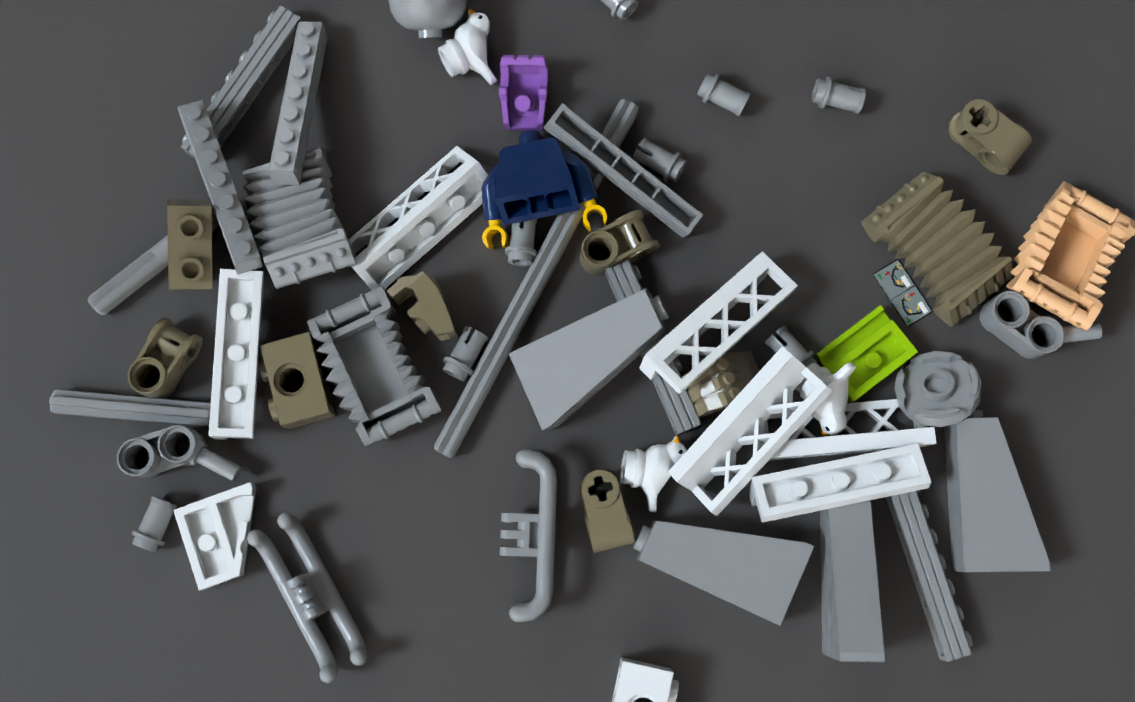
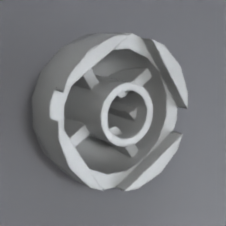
M388 0L390 11L396 22L405 29L418 31L419 39L441 38L442 29L455 26L462 19L467 7V0Z

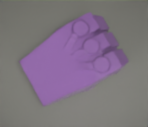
M503 55L500 62L499 96L505 130L543 131L548 98L549 73L545 56L533 55L532 59H530V55H518L515 59V55Z

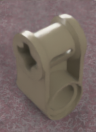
M975 99L967 103L962 111L951 118L948 124V132L952 140L977 158L986 169L997 175H1006L1032 142L1030 134L1022 126L1011 121L990 102L983 99ZM983 110L984 113L981 116L977 114ZM964 130L968 132L965 135L961 134Z
M638 209L629 212L613 223L591 232L585 237L582 242L579 260L582 268L587 273L596 276L604 275L606 269L630 260V263L640 260L660 247L658 240H652L642 220L644 218L642 210ZM593 246H602L608 251L610 257L604 261H596L589 256L588 249Z
M168 318L160 319L152 328L145 345L129 368L128 382L130 387L145 397L162 399L169 397L174 392L187 368L198 356L203 344V338L197 334L190 336L173 326L172 320ZM172 340L180 345L175 346L170 341ZM154 370H159V382L151 388H146L145 379L147 375Z
M595 470L586 474L580 483V496L593 554L634 544L630 518L624 506L617 478L606 470ZM595 477H599L602 483H609L610 490L604 492V500L599 501L597 495H589L588 487L594 485Z

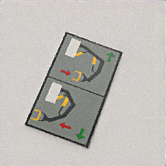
M899 259L872 274L907 328L933 312Z

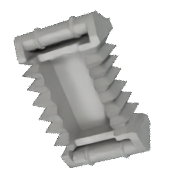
M318 147L306 151L300 185H275L268 172L270 163L242 171L248 183L243 186L248 194V197L243 200L249 208L246 214L252 221L248 225L255 235L253 238L259 246V251L263 256L264 263L276 289L294 283L300 284L301 281L329 272L336 273L338 269L356 264L353 247L334 210L335 204L330 191L333 185L329 179L333 175L324 148Z
M383 286L366 294L361 293L359 297L332 310L327 309L325 313L307 321L313 338L322 345L317 352L327 357L321 364L325 369L331 370L326 381L337 386L332 394L343 399L339 405L340 408L351 411L348 419L359 423L356 431L365 447L384 438L388 439L396 431H401L407 428V426L418 422L422 423L430 415L442 411L434 391L430 387L422 386L425 379L422 375H416L418 370L415 366L410 365L413 360L409 355H403L407 348L403 343H400L403 338L398 331L400 326L396 321H393L396 311Z

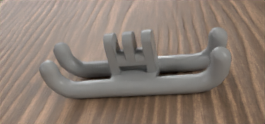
M529 449L518 451L516 461L520 467L534 469L540 475L539 514L501 513L502 522H518L517 530H500V538L517 539V548L502 546L500 547L499 556L537 557L535 597L530 602L516 603L511 607L509 617L514 622L533 621L543 615L551 603L554 587L557 508L556 470L549 458L541 452Z
M285 512L279 515L277 523L292 540L309 573L300 574L292 578L277 548L263 531L252 530L249 532L247 540L263 558L320 667V679L325 683H331L338 675V667L315 618L330 611L351 653L350 660L354 665L360 666L367 661V646L304 527L294 515Z

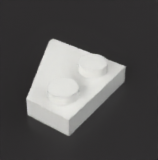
M249 482L173 510L199 590H205L244 575L248 549L247 536L251 528L256 494L255 483Z

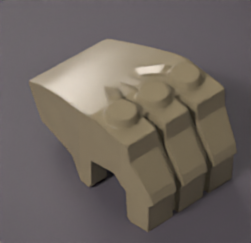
M421 271L417 275L400 277L387 290L398 306L403 305L412 297L418 299V302L407 311V314L424 334L431 330L441 342L458 338L457 330L446 305L442 289L432 276L428 277Z
M751 351L725 353L687 387L689 389V396L692 402L695 403L694 407L698 416H707L721 409L725 410L756 376L759 368Z

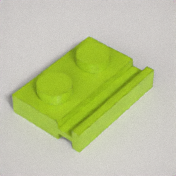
M881 305L813 356L823 367L829 369L831 374L838 372L849 362L856 366V369L848 378V401L850 403L857 400L918 353L917 349L896 323L890 320L884 313V308Z

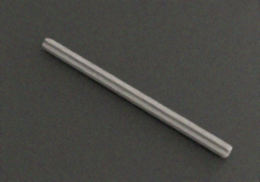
M621 99L602 135L620 148L638 114L639 107L627 99ZM586 162L597 191L604 176ZM583 202L579 203L580 210L558 214L537 256L533 260L434 444V449L444 456L453 458L457 453L579 225L585 210Z

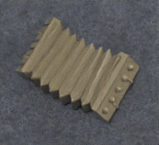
M923 171L909 183H905L902 189L882 205L876 206V210L863 219L861 224L874 243H889L887 253L897 251L895 259L906 258L904 268L916 267L913 278L924 276L920 287H930L926 298L936 297L932 309L933 312L948 326L953 327L960 319L970 315L972 310L982 303L986 297L994 292H998L999 288L1014 276L1011 274L1013 270L1012 258L998 257L1002 246H990L995 233L982 234L986 221L973 222L976 209L961 212L964 199L950 202L953 189L941 192L944 180L940 176L937 177Z

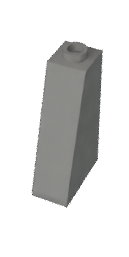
M643 289L509 353L542 430H552L559 427L668 331L664 320L669 318V314L659 295L652 297L650 292Z
M974 410L969 417L961 422L944 426L952 571H1050L1049 558L998 417L983 418L982 410Z
M871 501L821 510L822 654L838 661L885 662Z
M653 521L650 528L643 525L633 546V549L640 551L636 560L780 626L814 548L813 545L805 542L662 521Z

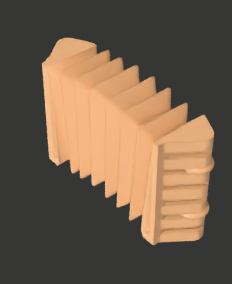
M1063 181L1045 205L1043 211L1037 216L1038 219L1030 225L1031 229L1023 236L1026 241L1018 247L1021 252L1013 259L1018 264L1011 271V274L1015 277L1006 287L1023 295L1030 302L1041 306L1064 321L1087 331L1103 307L1099 298L1105 294V291L1100 289V287L1107 283L1104 278L1111 273L1107 268L1121 254L1120 251L1125 248L1124 243L1134 236L1135 220L1121 213L1119 208L1114 209L1087 194L1086 190L1082 191Z

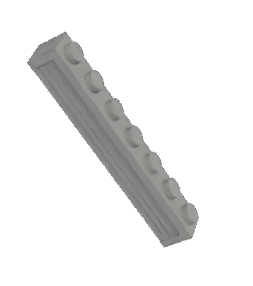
M281 5L276 11L270 13L267 25L262 31L260 30L256 33L253 45L249 50L242 53L236 69L227 74L224 86L220 91H216L211 98V104L206 111L220 148L294 44L298 22L303 21L301 17ZM185 134L181 148L188 155L195 158Z
M299 21L297 25L268 170L275 185L301 184L307 143L326 43L328 41V36L322 22Z
M203 100L178 106L182 124L237 275L263 267Z
M562 103L544 126L547 132L682 238L691 233L704 215L591 127L565 104Z
M630 260L606 269L605 276L617 302L643 290L638 281L641 279L639 269L636 265L632 266ZM667 334L662 335L642 354H640L642 359L644 358L645 354L650 349H652L658 342H660ZM676 357L668 366L682 379L679 372H682L683 369ZM657 374L652 379V382L676 436L699 427L702 424L701 419L704 417L698 416L689 396V389L686 388L679 395Z
M921 490L885 497L939 659L949 662L971 655L972 638L968 631H964L961 622L964 620V615L960 606L955 604L953 583L950 579L947 580L944 572L946 562L942 554H938L935 545L938 543L936 533L932 528H929L927 518H929L928 509L924 503L921 504L918 495Z

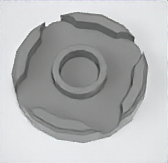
M932 351L919 354L910 360L911 364L906 366L904 370L902 367L897 373L894 388L899 408L909 419L924 426L944 427L957 424L969 417L980 403L982 385L977 368L971 362L969 365L961 359L960 355L953 352Z

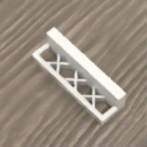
M456 146L349 239L354 253L359 251L364 245L369 244L365 250L355 257L356 264L351 265V267L371 290L380 286L386 289L483 204L481 187L488 174L480 163ZM458 163H463L453 173L448 174ZM430 191L422 200H418L425 192ZM399 218L391 227H387L394 219Z
M762 251L645 354L639 369L650 380L659 374L680 395L792 294L798 285ZM767 274L782 288L775 296L757 295V285L765 279ZM738 302L750 303V318L747 321L728 320V311ZM757 304H765L757 311ZM709 328L721 329V344L717 348L699 346V337ZM728 329L736 330L728 337ZM680 354L692 355V370L681 379L668 364ZM699 355L707 356L699 363Z
M220 269L208 435L214 440H227V438L254 439L264 283L263 271H248L237 275L236 270Z
M782 346L673 465L668 473L677 483L692 491L711 513L718 516L833 390ZM805 378L816 387L804 401L793 402V390ZM782 413V425L775 433L764 434L765 421L771 414ZM753 444V457L744 465H736L737 451L743 445ZM725 475L724 488L712 499L704 490V487L715 476Z
M897 399L847 403L845 408L847 422L855 412L864 411L877 421V424L869 433L857 434L846 425L843 431L847 435L837 436V434H830L826 437H815L805 429L806 425L813 418L810 415L769 461L882 451L916 443L919 444V447H926L937 444L935 428H926V426L913 421L914 429L898 430L887 420L896 408H899ZM888 409L883 416L874 411ZM782 413L771 414L767 420L781 419ZM767 420L764 423V434H769ZM882 426H883L886 430H888V431L878 432L879 429H880ZM800 433L806 437L804 439H796Z
M916 443L755 476L751 480L749 498L751 505L758 507L761 522L763 523L927 489L931 484V479L919 444Z

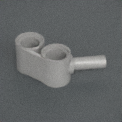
M1006 291L990 299L982 306L979 314L980 322L988 332L992 333L1026 359H1036L1052 353L1060 348L1063 343L1100 339L1102 337L1100 323H1093L1087 331L1074 325L1062 327L1057 320L1046 316L1040 317L1033 312L1025 297L1015 291ZM999 304L1006 306L1011 314L1009 322L1002 320L997 312ZM1033 329L1038 330L1043 335V347L1034 343L1032 339Z
M180 425L170 426L129 439L120 446L116 455L117 464L121 471L127 475L141 478H154L164 471L182 465L197 466L200 464L231 481H235L242 469L241 466L208 450L207 441L199 431ZM187 435L190 440L189 450L183 456H178L175 449L176 442L180 437ZM146 448L149 452V461L144 468L139 469L136 465V456L141 449Z

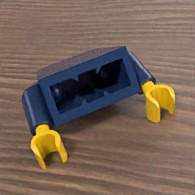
M525 131L520 134L518 145L504 147L500 151L498 164L493 166L481 187L484 220L489 221V227L483 232L482 240L492 250V237L499 232L502 235L501 242L503 248L510 246L511 236L508 231L501 228V219L504 225L577 211L580 210L579 203L583 202L585 207L583 224L588 231L591 232V227L587 218L592 213L600 214L603 218L604 226L607 224L605 209L597 205L595 201L598 194L588 165L570 150H561L557 139L553 137L542 139V135L538 131Z

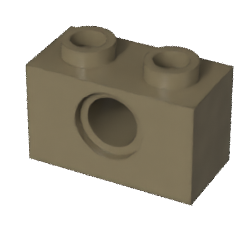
M167 199L169 289H213L212 205L210 200Z
M310 332L260 345L263 357L259 358L258 367L263 381H269L273 397L268 398L267 401L270 415L274 422L279 421L280 426L293 429L337 416L329 384L326 381L325 368L321 366L323 363L322 356L317 352L319 349L318 341L313 338ZM301 372L304 377L303 386L298 391L289 393L286 388L288 377L293 373Z

